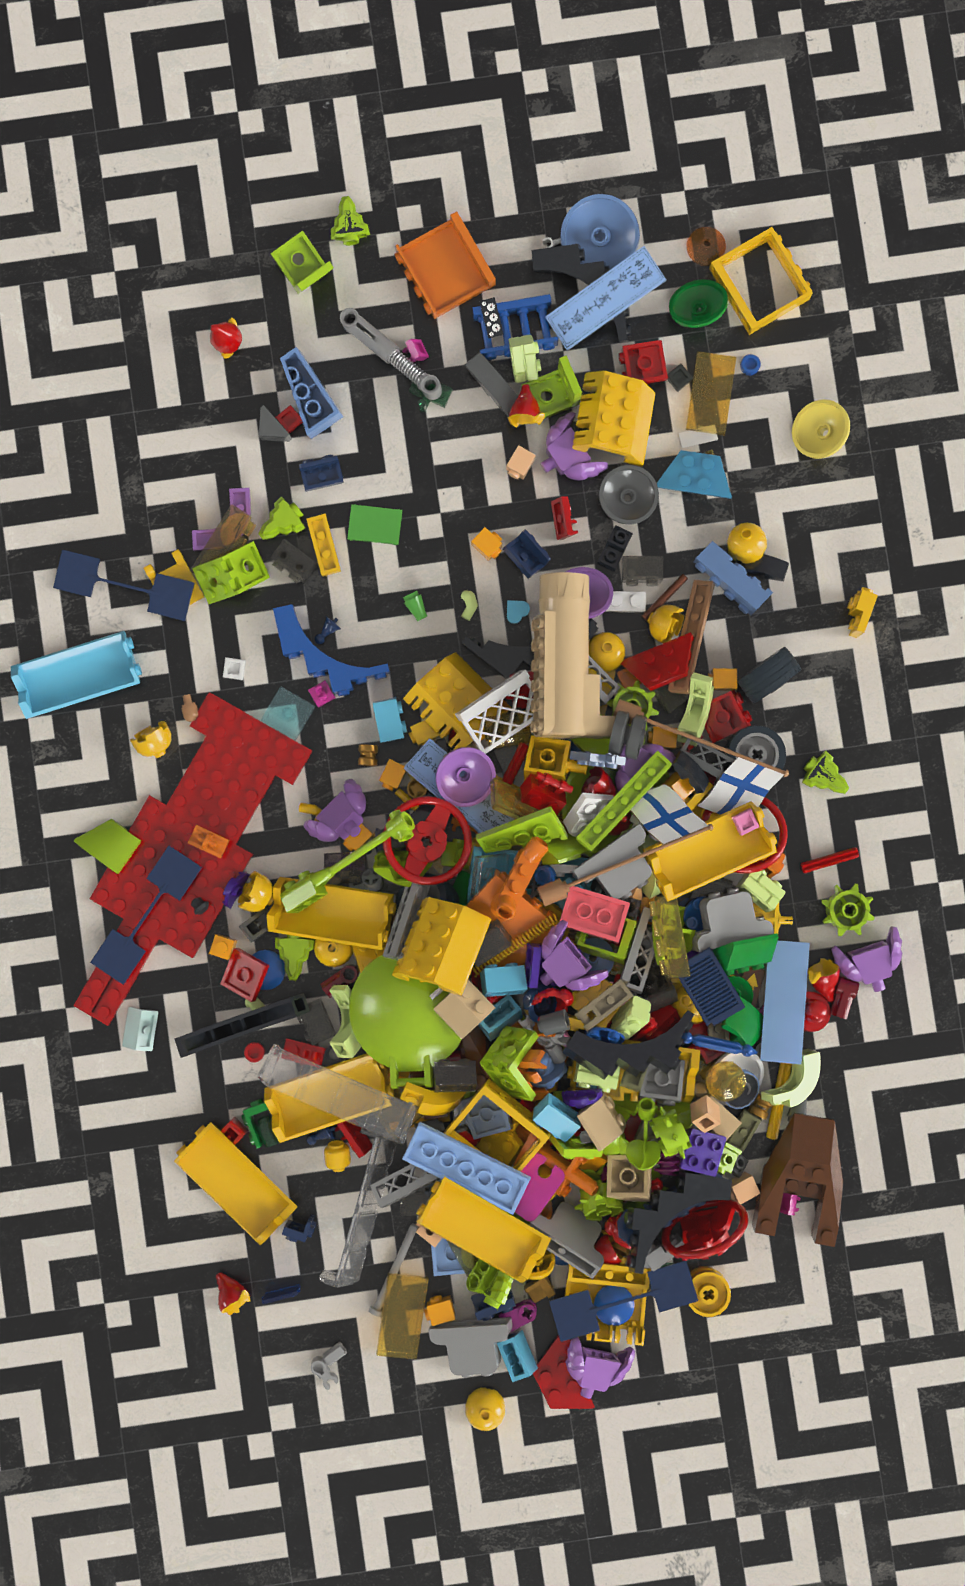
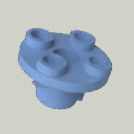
M545 1051L540 1063L547 1066V1068H528L527 1072H538L542 1079L538 1083L530 1082L532 1086L551 1089L567 1072L568 1068L565 1061L561 1064H554L551 1056Z

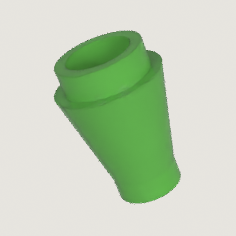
M418 591L403 597L404 604L417 621L427 617L422 595H419Z

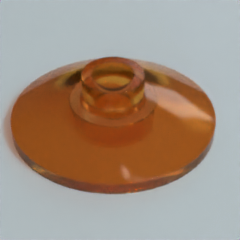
M698 228L688 238L687 253L692 261L699 265L710 266L711 262L725 253V239L714 228ZM708 241L711 245L705 246L704 242Z

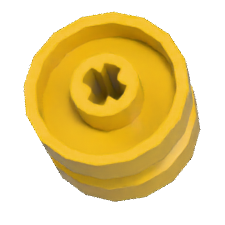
M701 1266L693 1269L690 1274L698 1301L690 1303L689 1306L695 1313L703 1317H714L721 1314L727 1308L731 1298L728 1282L718 1270L712 1267Z

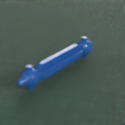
M684 1032L681 1036L684 1039V1044L693 1043L695 1046L732 1054L742 1053L746 1057L758 1053L757 1050L748 1044L742 1046L738 1042L700 1034L692 1036L690 1032Z

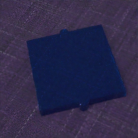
M300 1284L265 1293L261 1297L262 1305L297 1296L301 1292Z

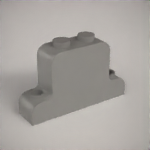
M640 824L635 825L570 872L578 880L641 854L638 847L645 843V830ZM644 857L594 878L607 896L625 900L632 895L631 890L635 887L640 889L649 882L647 879L651 876L652 870ZM594 878L584 881L585 884L589 883Z
M736 887L727 889V893L720 894V892L709 893L708 897L702 899L699 904L703 930L695 933L692 940V951L701 952L708 947L715 949L731 942L774 934L773 925L770 921L764 920L763 916L755 917L752 897L748 892L739 891V888Z
M562 1202L550 1219L539 1215L534 1221L530 1222L529 1226L551 1238L547 1247L548 1251L591 1279L595 1277L604 1263L602 1254L594 1249V1244L601 1232V1225L597 1221L586 1220L582 1211L575 1210L574 1206L567 1202Z
M511 1317L492 1318L487 1321L482 1319L478 1321L477 1319L449 1321L435 1326L431 1325L428 1329L429 1337L434 1344L447 1347L449 1366L454 1375H461L464 1378L478 1374L490 1376L497 1370L501 1362V1353L497 1343L508 1339V1335L512 1330Z

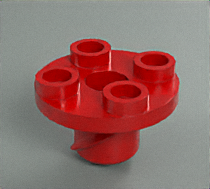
M806 992L804 1031L816 1032L828 1024L831 1015L830 1006L827 1000L819 993Z

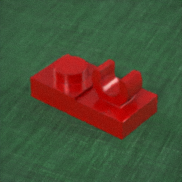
M562 496L551 501L557 540H564L578 534V530L574 531L572 529V525L577 523V521L571 520V506L568 496Z
M286 1038L281 1058L321 1068L326 1048Z
M355 1118L337 1124L338 1127H336L335 1131H342L344 1136L341 1140L347 1139L352 1150L359 1158L363 1157L374 1147Z

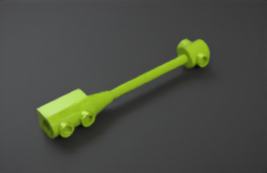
M396 810L389 814L391 820L386 822L387 830L333 866L317 872L310 873V871H304L298 875L300 879L298 882L289 881L285 883V890L280 894L286 912L299 913L327 895L328 893L324 885L335 873L388 838L393 837L399 842L412 838L414 836L412 830L415 828L412 817L405 811Z

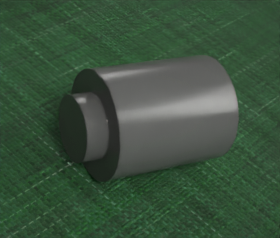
M565 1009L542 1015L540 1020L537 1021L540 1033H544L545 1036L570 1030V1020Z

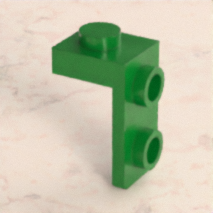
M262 1099L251 1102V1106L245 1108L243 1115H241L244 1125L248 1126L251 1132L249 1133L250 1142L256 1148H260L263 1142L253 1115L268 1110Z

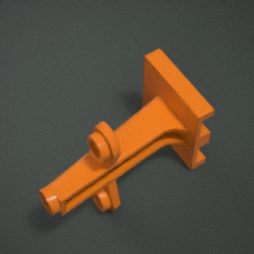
M532 1133L527 1138L513 1166L537 1140V1137ZM548 1139L537 1153L547 1158L544 1163L546 1166L553 1169L557 1165L564 1171V1181L556 1190V1194L566 1197L572 1189L570 1187L572 1182L589 1195H595L599 1189L598 1182L578 1168L581 1164H585L588 1159L575 1157L570 1163L550 1147L551 1141Z

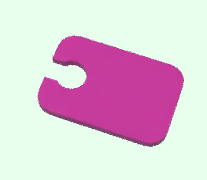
M536 1153L521 1171L530 1176L531 1179L515 1213L526 1221H534L539 1216L565 1178L564 1171L557 1165L554 1166L548 1178H542L538 1174V1168L545 1163L547 1158L540 1153Z

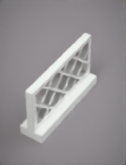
M526 670L518 671L455 714L464 725L477 748L485 754L525 728L533 720V713H529L534 692H531V680ZM525 683L530 689L528 697L519 696L520 687ZM506 696L514 697L512 709L502 707L503 699ZM518 698L528 700L526 711L515 710ZM488 708H498L496 720L485 718ZM501 709L511 711L509 723L499 721ZM515 712L525 714L523 723L520 725L513 724ZM473 718L481 719L479 731L472 730L468 724ZM485 720L495 722L493 734L483 732ZM498 723L508 725L507 734L504 736L496 735ZM482 734L492 736L491 744L485 749L480 743Z

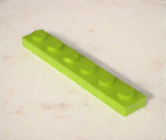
M657 750L576 837V840L591 853L672 766V763Z

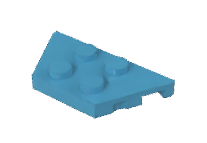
M681 450L657 482L658 488L732 499L721 457L717 455Z

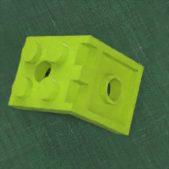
M303 231L271 253V256L297 294L334 268L330 261L326 264L324 263ZM294 254H301L304 261L301 265H296L293 262Z
M567 355L559 358L558 370L538 377L537 380L524 383L529 385L532 395L538 402L540 413H545L544 419L580 405L582 391ZM543 392H550L552 399L549 401L543 400L541 398Z
M254 541L224 556L192 568L208 604L238 595L270 578ZM244 563L248 565V571L245 569Z
M505 1026L480 1061V1065L491 1080L510 1096L533 1101L536 1094L517 1067L539 1036L534 1030Z
M553 1091V1096L563 1102L562 1091ZM552 1134L549 1138L564 1158L584 1157L586 1159H594V1157H602L603 1150L598 1151L594 1143L583 1144L580 1135L575 1137L573 1134L566 1143L561 1139L555 1138Z

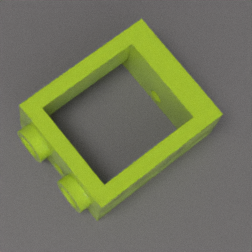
M625 919L623 926L625 931L617 953L585 944L588 934L579 931L576 934L574 943L577 944L581 952L625 965L637 923L634 920Z

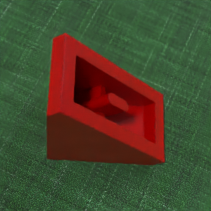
M236 1117L230 1120L221 1130L234 1145L249 1131Z

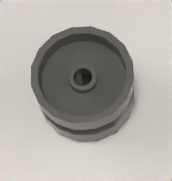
M618 710L611 733L608 753L619 756L623 752L624 745H626V758L637 760L645 738L647 716L636 714L631 726H629V712Z

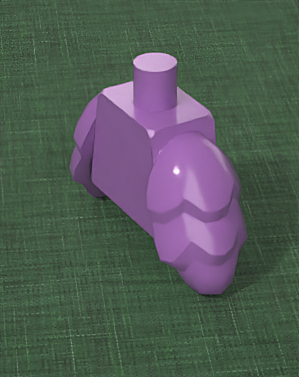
M571 411L565 416L560 417L555 425L549 429L546 437V453L549 458L541 462V466L546 473L556 468L560 475L565 474L566 477L573 480H585L588 477L598 476L599 473L608 469V463L590 462L591 458L587 452L577 451L572 448L575 432L569 426L574 420L576 413Z
M644 744L640 749L637 760L626 758L625 765H617L618 772L615 776L617 792L627 784L657 750L672 763V766L676 757L671 751L664 749L661 745ZM624 745L623 752L621 753V755H619L620 757H626V755H625L626 746H625V745Z
M347 779L345 784H343L345 793L341 791L315 817L318 821L308 820L304 822L303 826L310 836L323 842H332L339 837L346 839L349 835L352 837L359 835L361 831L359 825L364 820L362 814L366 808V798L359 784L353 779Z
M561 920L556 926L551 927L548 935L542 942L541 955L545 961L541 965L546 972L540 976V980L546 986L554 981L559 987L565 985L568 989L583 991L589 987L599 985L602 980L608 977V970L589 971L592 966L571 940L566 937L561 941L568 925L567 921Z
M893 926L889 929L886 943L880 941L847 952L849 959L837 946L831 949L834 962L839 966L841 973L852 981H862L865 985L872 983L874 992L886 989L883 979L892 976V971L898 967L903 954L901 951L902 939L897 927Z
M578 1337L571 1339L570 1346L567 1349L568 1358L566 1366L569 1374L582 1387L581 1396L591 1399L594 1390L604 1392L609 1386L620 1383L632 1366L635 1350L632 1347H628L615 1355L610 1352L581 1347Z

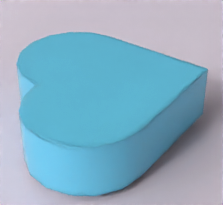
M507 600V620L511 624H518L522 617L529 614L530 606L525 601Z

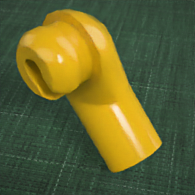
M300 803L299 812L317 816L322 811V809L313 804Z

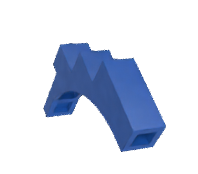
M293 604L273 608L283 655L289 657V659H296L301 657L300 654H304L308 674L318 678L325 676V672H328L332 691L334 694H338L339 697L349 695V691L354 690L352 682L362 684L368 682L367 679L375 677V680L387 678L386 674H390L388 663L364 668L334 660L321 652L306 637L297 619Z

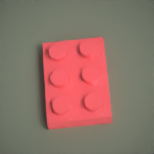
M570 887L560 921H567V928L619 943L630 902L579 887Z

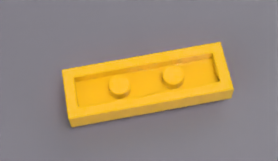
M326 514L307 518L322 577L341 572Z

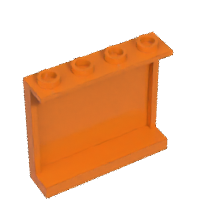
M457 211L450 215L449 221L402 247H399L398 244L395 245L396 253L394 255L399 264L403 263L407 279L413 281L416 295L418 298H423L425 311L428 315L432 314L434 319L496 285V278Z
M498 869L495 870L494 876L466 905V907L491 918L478 952L488 960V955L492 957L491 953H494L496 956L495 951L502 958L498 951V948L501 949L503 955H505L501 948L502 946L509 954L505 947V944L508 945V942L516 949L511 942L512 940L519 947L515 938L522 945L518 938V935H520L525 942L521 935L522 933L529 940L525 931L532 938L528 929H531L535 935V932L532 930V927H534L539 934L535 924L538 925L541 931L542 928L539 926V922L546 929L542 920L549 927L545 920L547 918L552 924L549 915L556 923L552 915L555 913L551 910L547 911L542 907V903L536 897H530L526 890L516 907V914L511 920L506 921L494 916L490 908L491 902L495 894L501 890L508 876L506 872H500ZM550 929L527 943H542ZM524 944V947L517 949L510 956L507 955V958L504 957L496 965L498 967H505L509 963H517L518 966L523 965L526 960L527 945Z

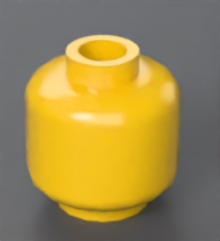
M341 1140L329 1142L328 1146L324 1149L326 1167L334 1172L344 1171L351 1163L349 1146Z

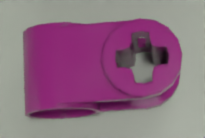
M524 1299L516 1303V1306L510 1312L504 1314L499 1312L497 1315L499 1318L511 1317L512 1330L510 1332H513L536 1318L537 1306L531 1299ZM527 1307L528 1310H531V1313L528 1314L527 1311L524 1312V1308Z

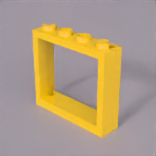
M773 227L714 260L709 267L716 282L725 288L729 303L749 335L810 300L813 294L810 283L804 280L799 265H795L790 250L784 247L781 236L774 231ZM768 242L800 297L761 320L756 321L724 267Z
M488 1078L446 1128L444 1134L478 1150L458 1134L455 1128L481 1097L485 1095L537 1137V1140L513 1166L514 1169L521 1172L547 1142L551 1133L543 1127L537 1126L533 1121L532 1112Z

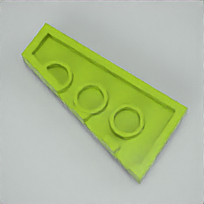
M551 806L476 834V840L485 853L508 850L515 845L525 847L532 837H539L546 843L551 842V839L560 838L561 840L568 839V833Z

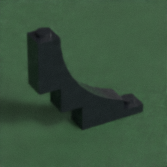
M592 618L589 619V641L599 629L596 626L597 623ZM467 636L461 642L463 647L505 679H508L510 674H514L522 663L531 668V662L534 660V652H532L531 646H508L488 640L484 647L481 648V643L473 637L469 639Z

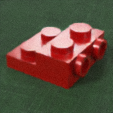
M662 340L622 346V352L618 354L620 365L624 364L625 372H622V375L643 380L646 384L667 381L668 376Z
M735 690L712 699L705 724V729L712 743L751 726L750 721H752V717L748 710L744 711L741 705L744 703L743 698Z

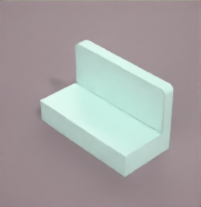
M128 1007L122 1046L133 1050L152 1051L158 1011Z

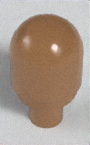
M190 694L184 695V705L181 708L182 714L186 721L192 722L198 717V707L195 702L192 703Z

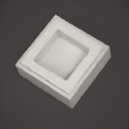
M225 657L223 678L243 680L246 661Z

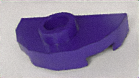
M245 871L239 872L240 875L236 878H231L223 891V895H225L223 904L229 909L232 908L237 897L242 894L243 886L250 876Z
M602 1089L561 1092L565 1105L579 1109L597 1102L603 1096Z

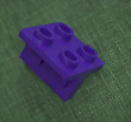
M690 1128L688 1138L692 1147L684 1150L685 1159H681L679 1167L715 1177L724 1150L726 1137Z

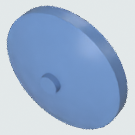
M595 194L581 199L568 211L561 228L562 246L579 244L581 249L584 248L585 261H582V264L604 261L606 266H610L611 270L636 252L639 245L640 230L635 214L626 203L611 195Z

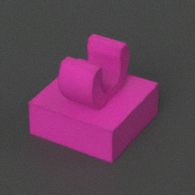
M410 339L405 342L407 347L402 352H410V362H415L416 360L424 361L429 357L421 339Z
M325 680L308 690L318 708L335 699Z
M783 1193L780 1212L795 1216V1212L799 1211V1208H796V1203L801 1198L795 1194Z

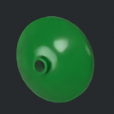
M691 281L681 286L672 295L669 302L670 315L676 323L685 327L698 328L707 326L724 314L728 306V295L725 288L715 281Z

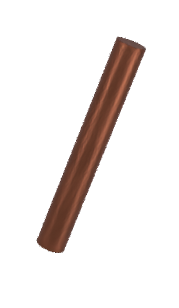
M682 574L642 615V618L648 621L649 615L661 607L688 578Z

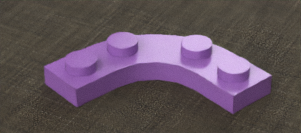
M250 488L229 489L230 514L223 525L214 529L192 530L194 551L223 549L234 544L242 537L251 518Z

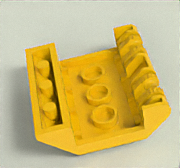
M608 371L585 373L582 389L586 392L595 393L581 395L576 426L582 429L589 428V430L575 432L572 448L586 453L592 447L625 456L624 463L643 467L655 392L643 380Z
M455 652L445 657L422 677L406 694L403 700L408 705L415 701L411 706L413 710L418 709L426 701L428 707L421 713L420 717L424 719L431 713L425 722L436 733H439L447 725L439 735L442 739L453 729L457 734L449 741L448 745L453 747L461 740L454 748L457 749L470 747L473 740L455 714L492 688ZM503 700L502 707L511 708V707ZM488 708L485 718L496 720L498 708ZM501 709L500 718L509 710ZM473 718L468 722L472 730L479 731L481 719ZM485 720L483 731H485L493 722Z
M431 897L422 900L419 907L420 910L416 914L419 919L413 922V928L410 929L404 944L405 947L401 951L404 956L398 959L396 963L398 966H395L392 975L409 981V978L432 983L438 985L443 991L462 996L491 918L464 905Z
M603 1263L601 1269L591 1279L569 1264L565 1296L589 1290L594 1305L597 1293L605 1285L624 1287L631 1293L632 1297L646 1293L647 1289H649L650 1280L647 1272L651 1271V1268H644L643 1274L629 1272V1267L624 1265ZM646 1297L634 1300L633 1314L624 1324L618 1326L607 1325L596 1315L600 1331L594 1332V1341L612 1342V1331H614V1343H619L621 1338L620 1329L627 1330V1344L632 1345L634 1333V1345L643 1346ZM592 1333L586 1334V1340H591Z

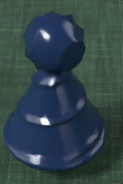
M326 616L321 634H317L314 637V641L317 644H322L327 635L341 630L335 624L338 619L335 617L332 621Z
M329 1126L320 1129L315 1135H308L306 1141L309 1145H314L316 1140H334V1130L336 1128L335 1126Z

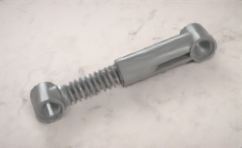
M346 308L341 312L340 322L347 332L354 335L387 364L391 363L401 373H404L414 384H417L427 399L435 400L441 396L442 386L436 376L426 372L423 373L421 368H418L416 364L410 362V359L408 360V357L405 358V355L400 353L398 346L360 316L355 309ZM350 318H355L353 323H347ZM429 385H436L435 389L431 391L427 390V387Z

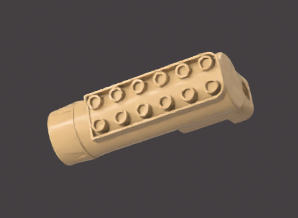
M572 572L540 575L539 614L534 617L531 623V629L534 631V639L531 642V650L534 652V660L531 662V671L534 672V680L531 681V692H534V697L531 701V712H533V720L530 725L531 733H534L535 737L555 739L611 738L615 716H600V675L588 674L589 576Z

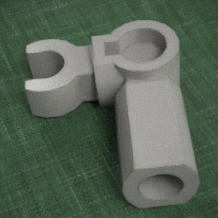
M566 1031L556 1033L555 1037L539 1036L537 1038V1042L545 1047L554 1064H561L566 1060L567 1056L562 1053L564 1050L561 1045L566 1046L571 1039L570 1037L563 1036Z
M338 1342L323 1353V1357H315L311 1363L312 1373L317 1375L319 1379H323V1386L327 1390L330 1389V1385L327 1382L329 1379L334 1380L336 1384L339 1380L335 1373L330 1372V1368L327 1365L331 1366L347 1354V1350L341 1342Z

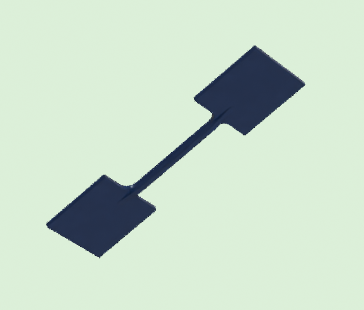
M62 550L53 588L91 597L94 584L102 581L146 592L150 596L147 612L186 621L194 582L156 573L153 587L147 590L100 578L97 573L100 559Z
M169 845L146 878L159 887V893L128 937L112 929L90 963L124 985L146 952L134 943L133 938L161 895L169 893L180 901L202 867Z
M687 1261L665 1266L654 1272L653 1270L647 1272L651 1284L650 1291L597 1307L593 1305L589 1290L549 1301L560 1341L563 1342L600 1331L596 1318L599 1310L646 1296H653L655 1298L659 1313L697 1302L698 1298Z

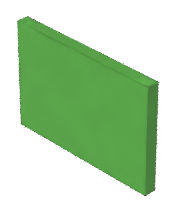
M351 504L347 539L350 541L399 545L402 510Z

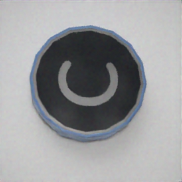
M739 1069L728 1075L729 1078L726 1082L722 1083L720 1092L723 1101L734 1109H742L749 1106L758 1095L760 1087L759 1081L753 1073L746 1069Z

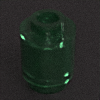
M264 1116L258 1119L255 1127L261 1143L265 1145V1148L278 1144L279 1141L272 1131V1118Z

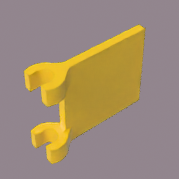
M178 549L172 552L177 564L158 574L194 582L190 600L191 605L204 598V595L181 551ZM149 564L144 567V570L154 585L156 572L153 566Z

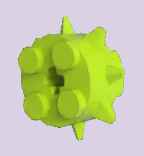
M637 680L633 687L624 688L618 684L620 689L617 691L615 698L610 699L606 703L612 707V714L615 712L619 699L642 707L641 712H644V716H647V718L659 714L657 710L652 708L651 700L656 693H646L645 690L640 688V683Z
M854 884L850 890H842L838 885H835V894L829 900H822L821 902L826 906L827 914L823 923H831L835 926L840 937L846 930H854L858 935H861V927L867 921L875 919L869 913V903L873 900V897H865L860 894L858 884ZM846 906L851 907L849 915L844 912Z
M659 1107L661 1115L653 1118L649 1125L656 1139L660 1137V1140L657 1142L665 1157H671L679 1153L685 1159L684 1150L692 1147L688 1135L678 1119L675 1109L666 1112L662 1107Z
M595 1180L598 1182L599 1189L593 1196L579 1189L581 1199L579 1202L581 1203L574 1208L575 1210L583 1211L586 1220L600 1221L602 1220L601 1216L611 1214V1217H616L624 1212L623 1201L625 1200L607 1197V1183H603L602 1180Z

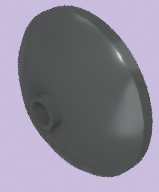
M624 465L610 471L603 479L599 490V500L603 511L612 520L625 525L637 524L646 520L654 512L659 499L658 486L653 476L645 469L634 465ZM630 495L631 500L626 501L624 496Z

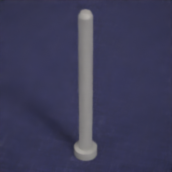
M414 1223L410 1225L375 1305L369 1308V1312L377 1317H381L383 1314L381 1310L416 1233L418 1226Z

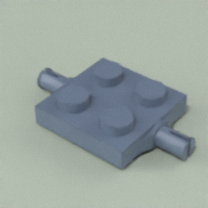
M570 751V759L577 760V764L617 769V765H625L626 757H619L610 753L602 755L589 751Z
M485 1095L481 1097L458 1125L467 1124L473 1139L512 1130L513 1128L510 1115ZM473 1096L461 1100L463 1108Z

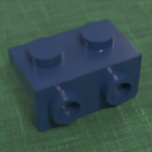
M325 455L321 460L317 461L308 459L299 465L305 492L344 483L337 456Z
M526 529L503 548V551L528 579L543 569L551 560L547 551L537 543L534 536Z
M310 1215L306 1225L288 1219L282 1235L286 1236L285 1239L292 1242H297V1240L305 1242L307 1237L311 1238L317 1223L313 1221L315 1215Z
M511 1289L505 1305L501 1304L499 1309L483 1302L486 1297L484 1294L476 1293L471 1296L477 1321L481 1319L487 1321L492 1319L494 1314L510 1312L516 1306Z

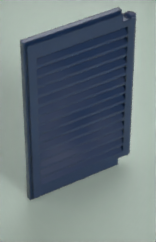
M710 947L679 964L680 969L675 970L677 977L706 1026L710 1025V1023L715 1026L745 1008Z

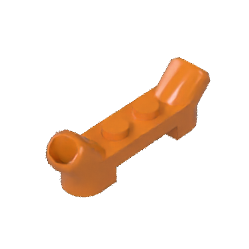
M532 837L525 847L517 852L513 860L515 862L501 890L495 894L491 902L490 908L494 916L506 921L511 920L515 916L516 907L540 860L548 851L547 843L541 838Z

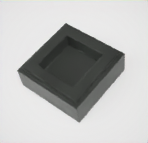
M679 364L667 374V380L677 392L693 380V377L682 364Z

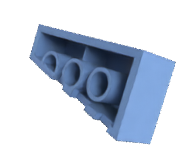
M297 347L280 358L306 434L313 439L344 416Z
M712 541L694 560L696 563L695 567L701 573L705 572L711 577L709 580L713 581L716 587L720 586L725 591L724 594L731 601L734 599L739 604L738 608L744 614L752 615L773 592L769 588L766 590L761 588V582L755 576L748 577L746 569L738 563L733 564L731 562L733 560L732 557Z

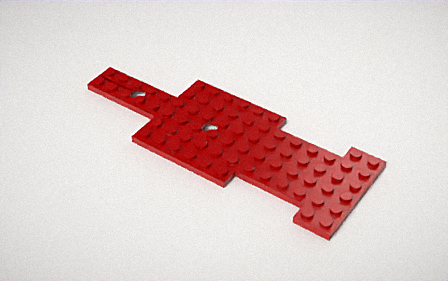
M210 692L198 710L197 719L190 724L191 728L204 734L206 738L166 805L149 795L128 831L139 838L141 843L119 874L107 867L90 897V900L123 918L117 932L128 937L159 893V887L146 878L169 845L202 867L180 901L169 893L162 894L133 938L134 943L146 952L124 985L98 967L91 974L74 1007L107 1026L111 1024L159 939L189 957H195L224 907L225 895H223V891L231 878H236L240 875L239 872L245 870L254 855L236 845L274 778L277 776L294 785L313 752ZM196 825L230 840L222 858H218L188 843ZM201 897L203 901L209 902V907L203 914L194 913L195 909L191 906V902L195 898Z

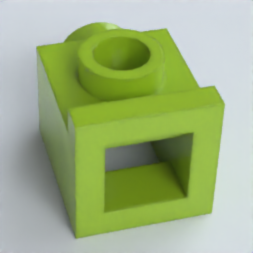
M453 839V842H447L446 849L442 854L441 865L451 868L455 866L463 852L464 840ZM465 865L463 869L468 870L469 866Z
M725 1142L717 1173L720 1175L725 1173L731 1174L737 1157L741 1155L742 1151Z

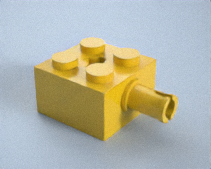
M531 735L524 767V781L530 773L535 775L537 771L543 774L546 772L552 775V778L565 781L566 775L569 772L587 775L588 765L577 764V761L570 759L571 741Z

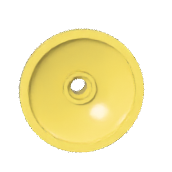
M823 399L809 403L798 413L792 426V439L796 448L805 456L815 459L833 455L842 448L849 436V416L840 404L832 400ZM828 430V433L823 436V432Z

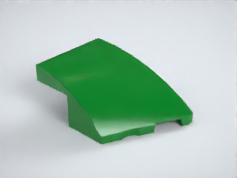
M740 997L745 1008L723 1020L721 1028L731 1032L730 1041L738 1042L742 1046L746 1044L753 1046L762 1037L763 1015L748 1001Z

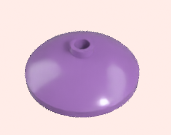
M576 567L566 571L589 576V619L603 614L609 608L613 599V587L606 575L589 567Z
M473 747L457 748L446 754L440 761L435 776L436 786L441 796L458 807H470L481 803L491 793L496 780L495 767L491 759L484 752ZM461 771L466 772L463 777L459 775Z

